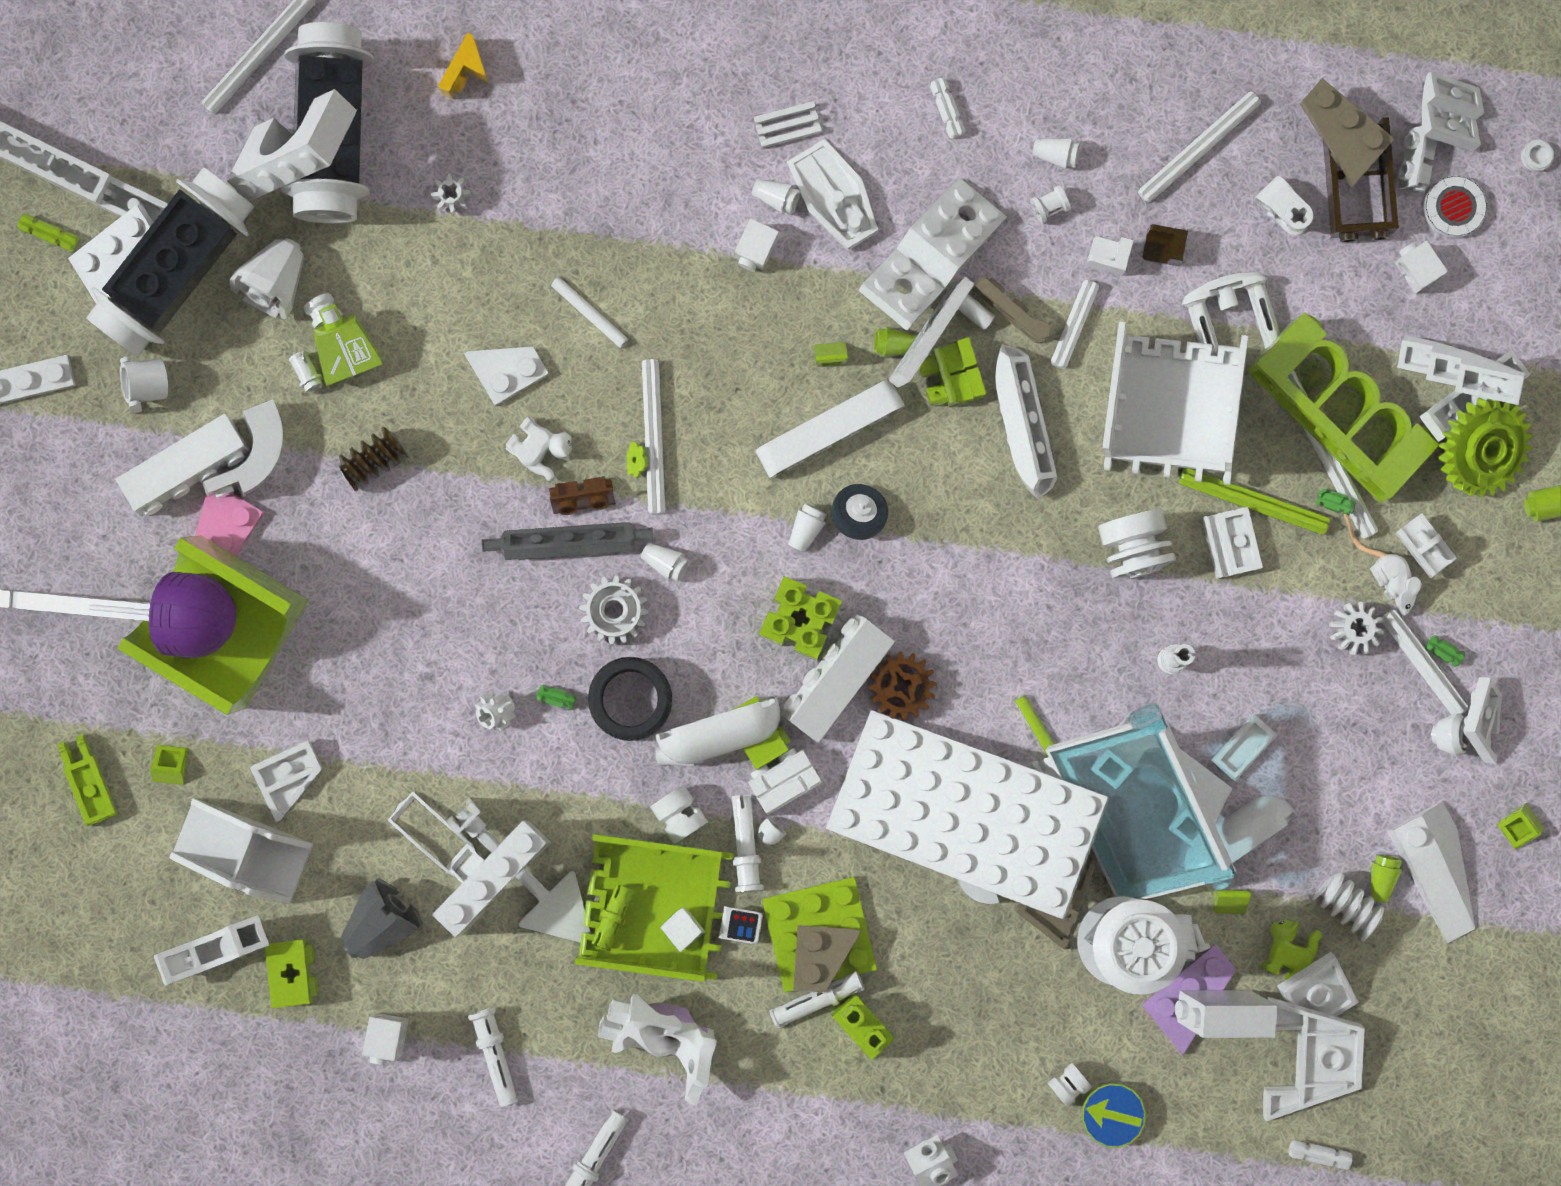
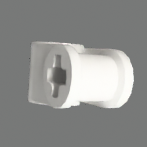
M1276 176L1254 197L1255 203L1257 205L1261 204L1268 211L1267 215L1273 218L1291 235H1301L1306 232L1313 220L1311 207L1279 176ZM1301 214L1303 216L1302 221L1294 223L1291 220L1293 215Z

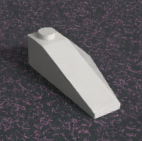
M1443 801L1386 830L1446 943H1450L1474 930L1475 923L1458 829Z

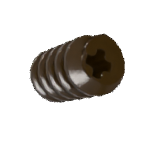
M386 427L381 428L382 439L374 433L371 434V446L363 440L360 441L362 452H358L353 447L349 448L351 459L346 458L342 454L339 455L341 464L339 468L355 492L358 491L357 481L365 486L369 484L367 474H370L375 479L379 478L378 467L386 472L390 471L389 460L396 465L401 464L400 453L409 458L394 433Z

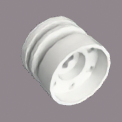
M1162 509L1140 512L1098 526L1103 547L1118 546L1119 552L1107 558V563L1120 561L1123 563V566L1110 570L1112 579H1131L1158 572L1168 564L1177 561L1175 553L1160 555L1159 553L1160 550L1172 546L1171 541H1156L1155 535L1168 529Z

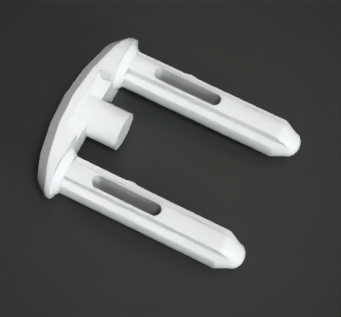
M1258 272L1223 276L1207 282L1184 297L1182 306L1188 308L1198 343L1207 344L1199 318L1203 320L1209 342L1213 344L1211 356L1218 355L1219 345L1205 302L1207 299L1215 296L1217 297L1220 310L1223 311L1239 305L1235 290L1246 289L1265 349L1280 335L1274 310L1265 286L1268 277ZM1259 300L1262 301L1270 330L1267 328Z

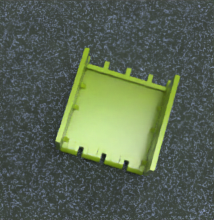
M593 834L592 841H595L592 863L604 864V870L591 869L587 894L600 896L599 902L586 901L583 926L595 928V933L582 932L579 955L575 958L574 964L704 982L705 979L717 980V973L705 971L708 950L721 952L722 945L709 943L713 918L722 919L723 916L721 912H714L717 886L730 888L731 884L730 881L718 880L721 858L733 860L735 853ZM618 884L633 890L635 893L626 910L624 926H620L611 951H607L591 943L602 920L601 912L606 910L615 885ZM686 907L704 929L705 933L680 952L660 927L678 910Z

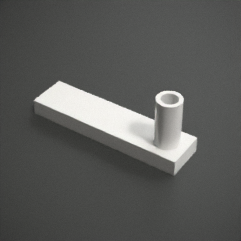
M965 276L951 284L888 379L896 387L911 381L957 310L983 330L993 321L995 315L968 294L974 283Z

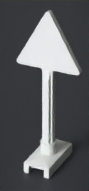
M469 797L465 803L470 811L466 808L461 810L456 816L459 822L451 815L447 819L448 825L457 834L465 830L472 838L476 837L492 853L501 843L485 828L486 824L478 817L481 812L479 806ZM526 868L515 876L539 900L519 921L520 927L576 942H581L582 932L591 933L589 927L583 926L585 909L576 874L573 870L569 871L551 890H547Z

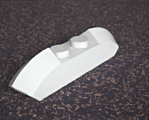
M1002 344L996 363L995 380L1000 412L1003 416L1007 433V442L1010 446L1012 459L1020 479L1026 488L1039 500L1053 488L1057 480V473L1029 355L1020 349Z

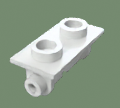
M1422 126L1409 129V133L1404 139L1405 155L1403 163L1398 170V177L1400 179L1398 189L1413 187L1412 191L1425 193V189L1430 185L1432 166L1423 163L1424 159L1434 160L1438 140L1423 136Z

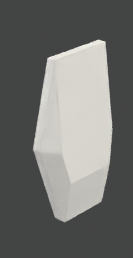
M826 139L787 161L808 212L845 249L850 250L878 233V227L862 178Z

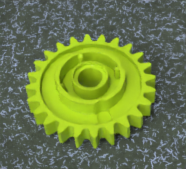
M1479 397L1477 398L1476 405L1469 402L1466 403L1467 411L1465 413L1460 410L1456 411L1457 421H1448L1452 428L1450 431L1442 433L1447 438V441L1439 444L1440 448L1445 449V453L1438 458L1446 463L1441 468L1442 472L1448 474L1446 481L1454 484L1453 487L1470 496L1475 494L1483 498L1485 493L1494 496L1496 488L1505 491V482L1515 483L1514 473H1523L1520 464L1522 462H1529L1525 452L1533 449L1532 446L1527 444V441L1533 437V434L1526 431L1531 426V423L1524 420L1527 414L1520 411L1518 405L1488 398L1484 400Z

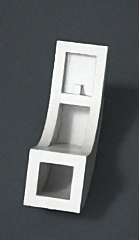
M1512 349L1496 360V362L1524 373V379L1531 375ZM1454 390L1419 417L1439 442L1445 438L1442 433L1450 431L1452 428L1448 421L1458 420L1456 411L1460 410L1465 413L1467 411L1466 403L1469 402L1476 405L1477 398L1479 397L1455 392Z
M273 399L243 411L242 417L252 440V451L241 466L203 482L207 497L215 495L217 499L225 497L234 492L233 487L238 486L243 497L256 490L269 478L277 464L283 443L282 422Z
M257 915L229 925L202 938L154 955V959L164 986L263 949L269 946L260 918Z

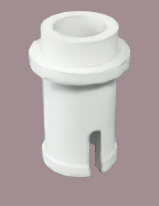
M302 351V356L298 352L289 358V362L301 381L299 384L300 388L305 389L306 393H312L323 386V376L315 370L307 351Z

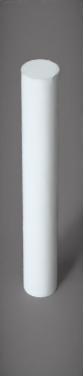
M557 277L552 282L551 287L619 348L628 341L624 334L560 277Z

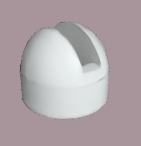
M769 817L760 825L758 837L765 845H775L786 835V832L780 826L777 829L773 825L777 823Z

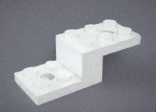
M959 177L910 227L897 249L870 275L858 291L907 331L956 279L968 260L1001 226L1007 216ZM959 213L967 215L970 221L962 219ZM895 285L904 287L908 294L900 293Z

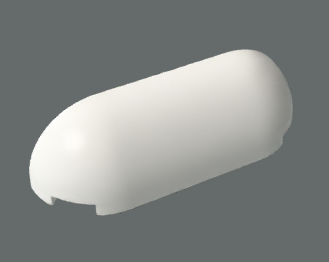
M777 697L757 702L655 735L662 752L675 762L682 764L701 762L761 743L768 739L775 732L779 724L780 705Z
M1261 796L1251 800L1215 826L1232 863H1234L1287 826V822L1297 817L1298 814L1288 802L1281 798ZM1203 838L1195 847L1190 845L1185 858L1186 870L1214 863Z

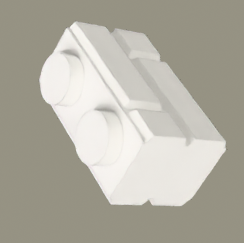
M793 748L778 757L780 764L771 769L766 764L750 774L753 780L749 781L748 784L767 816L822 783L803 750L797 753Z

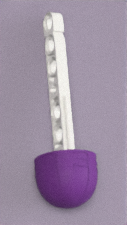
M167 573L155 587L150 603L0 589V607L149 621L150 636L158 652L167 656L187 658L208 656L219 650L231 637L236 624V607L231 595L217 580L202 574Z

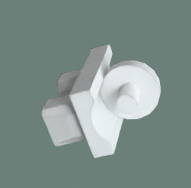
M1422 513L1395 533L1430 578L1457 559L1440 534L1436 532Z

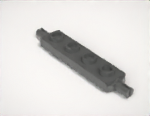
M631 522L505 530L501 538L482 539V551H501L505 560L632 552L631 549L634 541H653V528L634 529Z

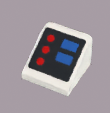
M724 906L719 938L757 944L763 917L762 913Z

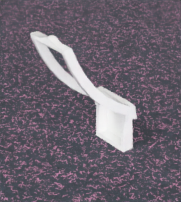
M412 792L402 801L388 819L418 849L446 873L455 876L461 883L485 860L467 838L461 833L457 834L448 825V822L415 792ZM415 798L467 843L446 867L395 823V820ZM472 852L473 854L468 858V860H467V861L461 866V868L456 872L455 870L458 868V866H459V865L465 860V858Z

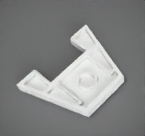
M1268 997V1001L1277 1005L1276 1031L1298 1030L1295 1086L1264 1087L1263 1118L1265 1121L1362 1089L1365 1029L1361 1024Z

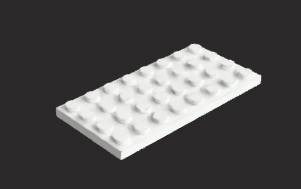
M871 710L826 829L1064 920L1110 798L900 720L891 719L889 716Z

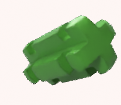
M1328 489L1319 491L1316 503L1320 507L1323 504L1324 508L1337 513L1343 511V514L1348 516L1353 514L1356 501L1353 498L1348 500L1347 496L1334 491L1329 493Z
M1437 635L1431 636L1425 649L1427 651H1434L1433 655L1447 663L1452 662V666H1459L1465 657V652L1457 651L1458 648L1444 639L1439 640Z
M541 685L537 693V700L540 702L545 700L547 704L560 708L565 706L567 710H572L575 705L576 695L574 693L569 695L567 691L553 687L546 688V685Z

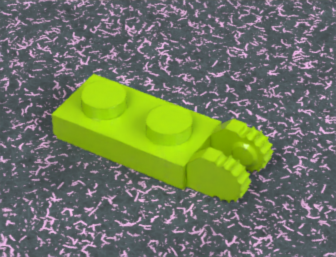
M82 733L76 736V742L83 760L74 763L70 746L65 741L57 745L65 766L63 770L86 827H90L119 814L96 756H93L87 738Z

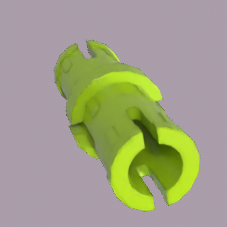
M618 884L615 885L606 910L601 912L602 920L591 943L592 945L611 951L620 926H624L626 921L624 916L635 893L633 890Z

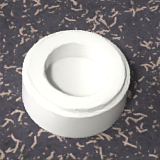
M1533 140L1522 150L1521 159L1524 166L1530 171L1541 172L1552 164L1554 150L1544 140Z

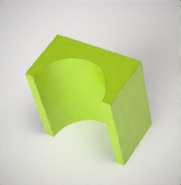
M202 535L180 537L174 547L178 552L173 572L206 575L223 585L233 598L236 607V624L231 637L219 650L208 656L199 658L167 656L157 651L150 636L149 621L143 620L134 631L122 638L117 649L222 713L229 715L247 708L309 599Z

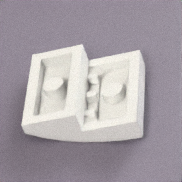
M1430 71L1426 76L1422 98L1423 136L1473 152L1481 145L1476 121L1484 113L1480 88Z

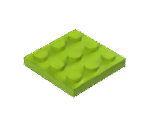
M855 876L762 899L784 993L793 991L798 925L860 930L859 937L833 981L846 977L855 971L863 974L877 970Z

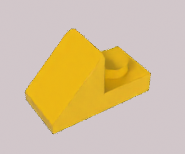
M468 32L438 85L440 93L450 99L453 98L455 92L460 94L463 91L468 77L465 76L466 72L488 83L473 35Z

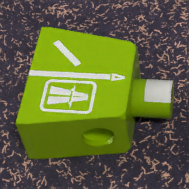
M335 304L328 305L319 310V315L324 325L314 329V338L326 386L383 364L378 348L355 314L341 318Z

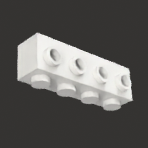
M223 414L117 477L115 480L134 512L141 516L144 514L149 516L162 509V503L170 498L178 499L186 495L190 491L189 487L199 481L203 483L205 480L215 477L218 474L217 470L225 465L231 467L238 464L245 458L244 454L250 450L231 418Z
M858 614L844 624L841 636L835 644L832 643L825 649L822 661L816 669H812L806 674L803 679V686L797 694H793L787 699L784 704V711L781 713L782 717L817 743H819L895 642L869 620Z

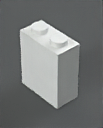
M1180 990L1179 1000L1175 1004L1177 1022L1202 1038H1275L1277 1005L1251 990Z

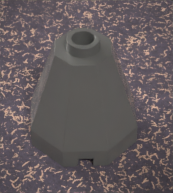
M380 878L372 881L362 891L342 933L343 948L353 958L360 957L365 959L410 936L423 924L417 909L412 904L406 909L403 902L395 896L400 892L393 885Z

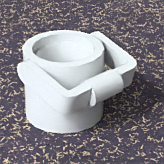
M131 357L120 359L121 388L125 401L129 403L131 414L142 412L141 402L167 398L168 379L162 359L133 362Z

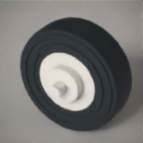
M852 484L843 488L836 495L831 507V517L835 527L845 536L856 540H866L873 538L884 528L888 519V505L882 494L873 487L864 484Z

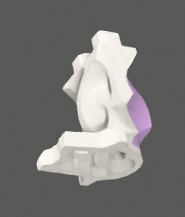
M633 994L629 1002L613 999L609 1005L607 1016L603 1015L600 1021L598 1037L613 1041V1053L634 1046L644 1049L658 1058L667 1055L677 1056L687 1073L685 1100L689 1104L697 1106L703 1089H706L709 1082L711 1060L717 1041L714 1037V1030L695 1023L689 1010L677 1005L667 1003L647 1004L638 994ZM667 1036H672V1037L677 1038V1039H676V1040H673V1039L668 1038Z

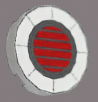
M1453 175L1442 178L1430 188L1425 197L1423 211L1426 221L1435 232L1456 239L1468 236L1480 227L1486 217L1487 201L1484 192L1476 182L1467 177Z

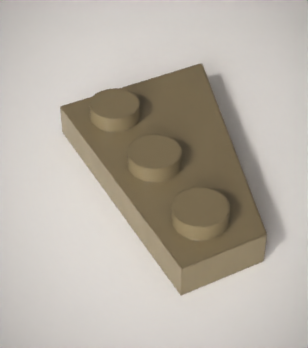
M1323 78L1300 103L1318 135L1322 136L1332 152L1331 156L1334 161L1340 165L1351 188L1394 140L1391 135Z
M1091 849L1064 920L1021 903L1014 909L1015 912L1064 950H1066L1068 945V937L1072 925L1076 922L1084 892L1087 891L1097 863L1094 851Z

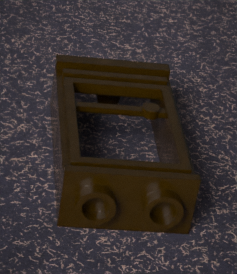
M1389 117L1382 118L1378 125L1391 135ZM1323 139L1331 238H1339L1341 243L1358 241V236H1371L1373 241L1389 239L1390 234H1393L1399 228L1391 143L1378 157L1379 170L1366 171L1363 176L1380 175L1384 222L1342 224L1338 179L1343 180L1346 175L1342 170L1337 172V164L1331 156L1332 152Z

